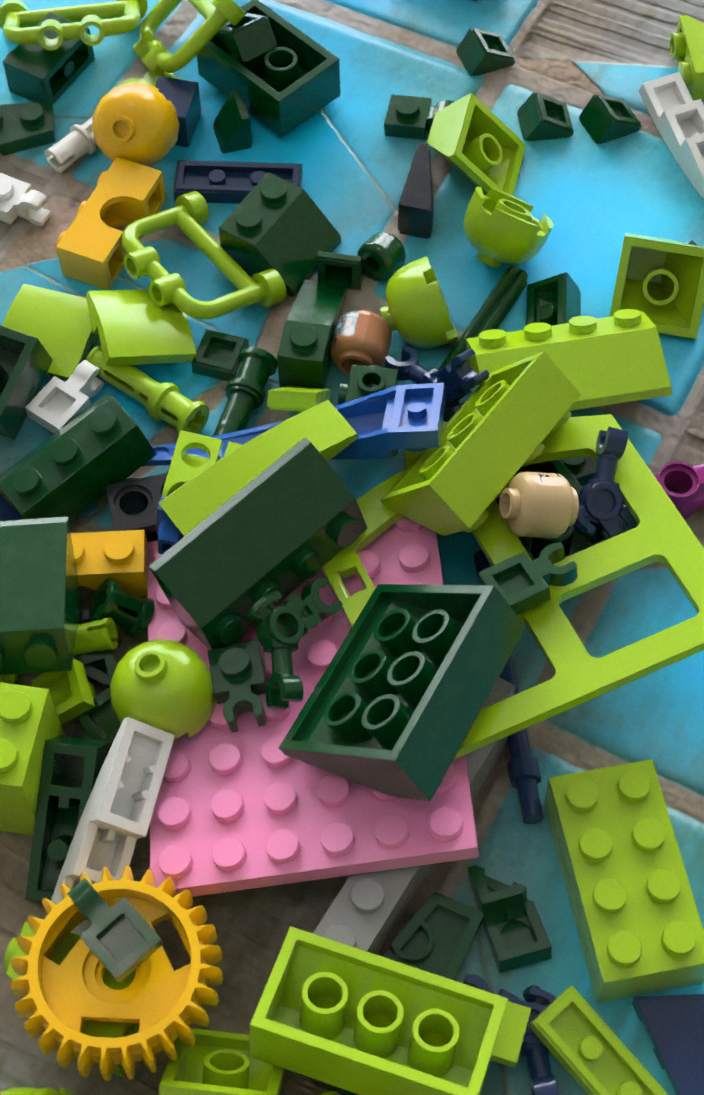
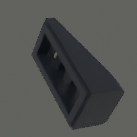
M420 142L399 201L398 230L399 234L429 239L433 228L434 211L431 156L429 144Z

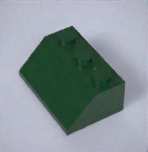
M105 394L0 475V488L25 519L68 517L70 523L107 494L106 485L116 484L126 479L157 454L136 422L113 396Z

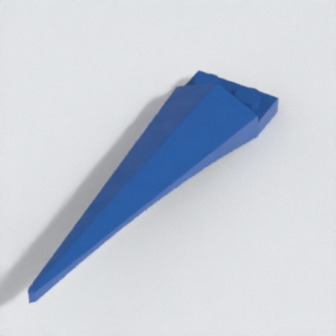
M445 384L396 385L334 406L356 431L359 438L331 460L383 459L396 456L398 449H405L409 452H421L429 448H439L446 403ZM283 421L211 437L223 440V458L228 442L243 445ZM176 443L152 446L157 455L143 466L170 465ZM200 448L187 450L188 454L210 459L208 453Z

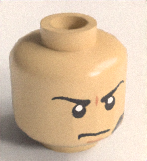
M521 472L511 480L508 488L503 489L499 500V510L501 516L506 519L509 528L516 536L559 538L567 531L568 527L575 523L579 511V499L576 490L570 486L568 480L561 474Z

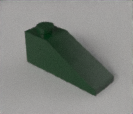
M304 280L287 316L277 354L280 388L287 386L326 387L332 361L330 357V344L336 323L343 313L348 285Z
M59 735L45 741L25 900L42 902L43 898H47L51 901L79 820L112 742Z

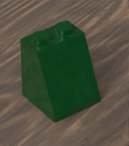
M68 517L0 521V675L71 671L81 607V594Z

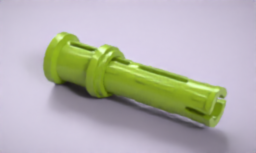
M101 345L100 347H94L87 355L86 361L100 369L97 376L144 405L149 416L155 421L164 420L177 429L178 435L180 430L199 434L205 427L209 418V407L201 401L193 402L180 393V388L175 384L159 383L133 365L105 366Z

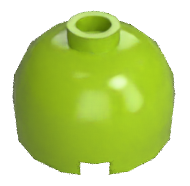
M476 187L464 216V232L470 244L479 251L477 258L487 265L500 268L502 262L515 265L528 262L536 256L544 246L554 223L545 214H543L539 221L530 214L534 206L515 196L493 188H489L487 194L483 195L482 188Z
M428 256L398 269L389 279L385 289L387 305L380 307L382 317L389 324L392 332L397 330L402 339L415 348L429 349L458 340L459 337L455 325H452L450 320V311Z
M157 639L143 642L129 650L117 664L110 683L112 708L120 724H122L124 718L130 717L175 735V738L181 737L186 733L190 738L200 732L212 717L217 701L213 691L211 672L195 650L172 640Z

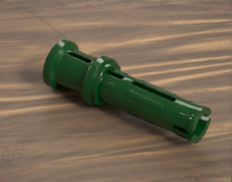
M251 346L244 347L240 351L238 356L240 365L235 377L227 382L225 391L228 400L213 436L246 429L253 409H257L264 403L266 397L264 388L269 376L274 375L278 368L277 359L271 353Z

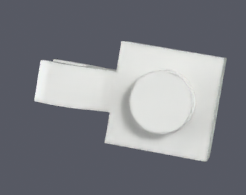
M0 173V221L12 224L19 216L34 225L43 226L52 215L51 211L42 208V205L47 201V196L39 191L32 190L31 184Z
M84 360L76 367L66 382L54 376L25 407L28 417L52 433H56L92 405L90 398L97 395L104 386V382L95 377L100 372V369Z

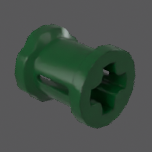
M108 578L98 586L91 599L89 617L94 621L111 617L117 626L124 629L126 636L137 638L145 631L151 621L155 607L154 600L146 595L141 597L134 596L120 589L117 581ZM117 605L124 607L126 611L123 612L117 609Z

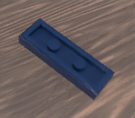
M177 160L173 189L174 201L176 202L178 196L197 191L204 197L207 203L240 204L268 172L302 188V164Z

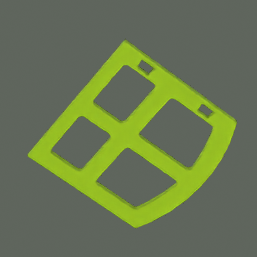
M612 414L570 417L564 425L556 431L550 432L542 441L545 446L543 451L533 461L522 466L583 456L593 457L598 463L596 442L599 431H607L608 427L621 430L622 428ZM629 439L625 452L618 461L614 483L620 484L619 491L622 500L629 507L631 514L639 525L553 564L554 566H564L574 561L577 564L578 578L567 586L557 587L550 585V600L517 616L528 627L555 673L554 677L481 709L454 759L704 650V547ZM408 468L372 488L356 500L367 529L359 535L353 544L345 547L321 568L337 601L340 600L342 602L341 609L351 628L375 590L358 553L385 530L405 517L387 508L380 500ZM494 499L486 509L489 513L487 519L477 529L472 531L491 566L523 551L532 561L518 536L511 531L506 519L501 516L499 505ZM661 562L665 564L698 614L603 657L596 658L589 655L559 605L567 599L651 563ZM358 574L365 589L350 596L342 578Z

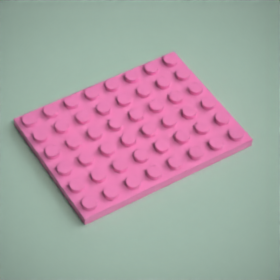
M407 517L402 518L358 553L375 588L378 584L444 585L437 533ZM158 541L147 542L149 548L148 597L154 600L155 606L151 621L148 624V641L164 639L180 642L195 650L210 670L207 652L209 649L181 623L149 568V565L161 556L158 553ZM322 569L314 577L302 583L283 602L295 592L301 597V592L305 586L318 578L325 577ZM358 574L342 578L350 596L365 589ZM329 583L320 588L319 598L324 604L330 605L337 601ZM340 609L308 630L309 633L304 635L298 643L299 649L292 653L294 675L299 676L303 684L304 693L302 701H289V707L286 709L269 708L266 704L265 694L257 695L261 699L267 719L265 725L258 726L254 712L245 711L237 718L238 732L233 733L230 731L223 714L225 703L218 704L216 701L212 717L200 732L190 738L187 733L181 737L174 738L150 821V870L153 871L156 888L168 877H171L176 888L174 897L186 889L192 893V897L478 858L479 849L467 757L463 755L452 761L432 800L424 801L388 796L284 755L279 746L351 629L344 612ZM257 623L249 628L242 638L234 644L258 639L256 634ZM259 642L268 683L273 674L271 653L264 652V647Z

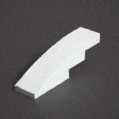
M680 72L643 83L638 92L655 126L689 181L704 199V105L702 100H692Z
M130 717L123 719L98 774L61 869L51 899L56 905L63 900L60 891L61 883L72 890L80 883L81 873H85L92 884L101 882L102 868L107 867L113 880H121L125 866H130L137 839L146 837L175 735ZM85 920L70 933L80 935L91 923Z

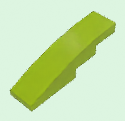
M326 400L244 443L198 473L158 504L183 536H186L303 438L306 437L311 441L328 462L358 439L359 436L332 403Z

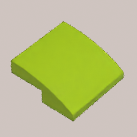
M28 284L22 285L2 324L4 327L38 338L53 359L46 376H56L66 381L73 374L76 367L86 360L90 345L96 347L99 334H93L86 298Z
M149 289L87 291L86 299L93 334H99L105 366L192 362L193 358H195L197 352L186 314L173 303L162 307L157 306L150 296Z

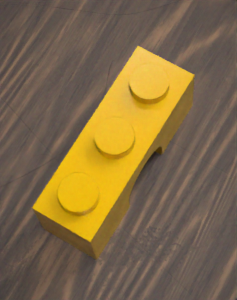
M120 157L115 158L109 169L100 174L96 188L89 199L80 204L76 218L68 230L63 231L58 237L56 254L59 257L63 276L110 290L124 268V256L127 254L122 247L121 236L123 231L115 228L129 225L136 220L160 212L167 201L162 171Z
M145 530L71 533L79 586L89 587L96 591L105 579L111 578L118 582L120 589L134 596H148L149 548Z

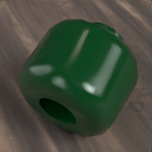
M379 232L370 237L362 244L357 253V256H361L364 260V275L374 281H385L391 278L404 265L406 259L405 248L396 236L387 232Z

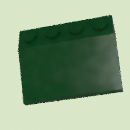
M378 584L291 726L279 749L284 755L388 796L431 801L481 708L489 697L504 666L512 655L526 626L494 585Z

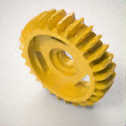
M126 865L121 880H113L108 868L103 867L101 882L92 884L85 873H81L80 882L85 878L110 908L125 897L154 931V925L166 920L177 929L191 958L190 964L174 971L163 946H161L135 969L134 980L129 986L124 989L115 990L104 984V974L107 969L80 938L60 966L51 960L58 946L76 926L87 920L67 895L71 889L63 883L60 885L63 900L56 905L47 898L42 899V904L47 913V917L44 920L28 916L27 922L35 936L17 937V944L20 950L27 956L11 959L14 971L17 975L22 976L11 981L13 993L17 997H23L15 1003V1009L22 1019L29 1018L24 1023V1028L29 1037L33 1039L42 1035L38 1041V1046L45 1055H49L59 1048L56 1060L59 1066L64 1069L78 1057V1071L85 1078L89 1075L94 1063H99L101 1074L106 1081L111 1080L114 1065L122 1064L128 1079L132 1080L135 1075V1062L144 1060L151 1073H155L157 1071L155 1055L161 1051L170 1060L176 1062L178 1057L174 1042L180 1038L190 1046L195 1045L196 1040L189 1025L195 1023L208 1027L210 1022L208 1014L200 1006H218V993L208 986L219 985L223 982V974L220 967L212 966L222 962L221 947L219 945H210L217 941L216 938L218 937L213 924L204 925L207 922V913L203 905L190 909L193 906L192 893L188 889L174 897L176 888L171 877H168L156 888L155 877L150 869H147L140 882L134 881L131 867ZM84 1021L139 1023L138 1033L118 1038L93 1037L83 1034L82 1029Z

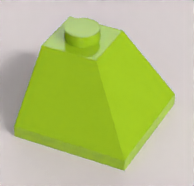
M472 93L436 112L427 144L474 185L481 187L484 193L487 194L489 188H493L513 196L526 144Z
M625 233L609 317L619 310L635 309L644 312L656 325L658 333L697 339L704 304V247L668 239Z
M191 1028L196 1040L195 1045L190 1046L180 1038L176 1040L174 1046L178 1059L176 1062L169 1059L159 1084V1095H279L285 1069L249 1057L250 1035Z

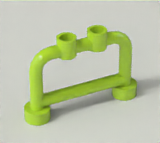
M6 0L0 5V27L3 30L5 39L13 44L40 43L46 50H56L62 45L63 41L81 39L86 45L96 46L102 42L104 36L120 35L136 29L141 19L147 13L148 4L147 0H116V2L29 11L27 5L21 0ZM49 12L75 22L60 24L54 19H47L40 26L34 27ZM93 25L99 29V32L96 35H89L84 29L87 26ZM47 30H54L58 37L50 40L43 33Z
M160 0L143 20L138 33L139 40L132 49L157 77H161L164 72H177L187 66L228 21L236 26L246 13L233 0H188L205 21L181 48L172 55L154 34L160 24L182 0Z
M197 191L178 196L175 207L136 220L129 224L122 233V247L127 253L124 256L125 269L134 280L144 276H148L152 280L149 284V293L153 302L159 307L173 303L188 316L196 319H213L256 302L262 307L268 308L285 300V283L276 270L267 269L254 274L251 278L201 227V225L206 224L209 220V209L206 200ZM177 225L231 281L238 291L211 301L194 299L186 292V286L182 277L177 273L170 274L161 265L157 251L152 246L144 247L139 239Z

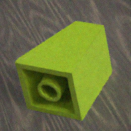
M0 682V831L29 836H33L45 741L59 735H65L49 689Z

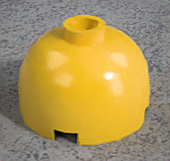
M133 82L113 88L100 99L93 112L92 131L96 145L106 158L113 162L116 157H120L145 166H152L162 161L170 149H173L178 139L179 121L174 105L162 93L157 91L159 89L150 84Z

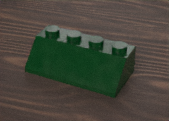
M305 437L150 564L149 568L181 623L209 650L236 643L249 628L257 623V621L250 619L247 615L251 606L257 600L278 590L282 598L273 603L275 607L280 606L289 594L307 579L314 577L322 566L341 550L353 544L359 535L367 529L356 498L312 442Z

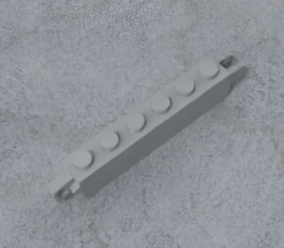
M498 677L481 709L513 696L515 685ZM508 736L466 754L472 801L502 754L508 741ZM434 864L350 875L313 934L378 955Z

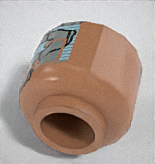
M359 310L348 312L342 315L336 323L330 344V357L339 370L349 377L352 365H378L384 367L385 357L389 354L392 342V330L389 324L373 311Z

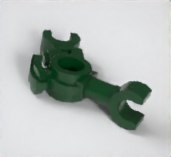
M326 577L318 578L305 586L301 592V597L295 592L283 602V606L275 607L273 603L282 598V595L277 590L257 600L248 611V617L258 622L256 634L260 644L264 647V652L271 653L273 674L268 680L265 692L266 704L269 708L286 709L289 707V701L300 702L303 700V684L300 677L294 675L292 653L299 649L298 643L304 635L309 633L308 630L322 622L323 619L338 612L343 605L340 600L330 605H326L320 600V588L329 583Z

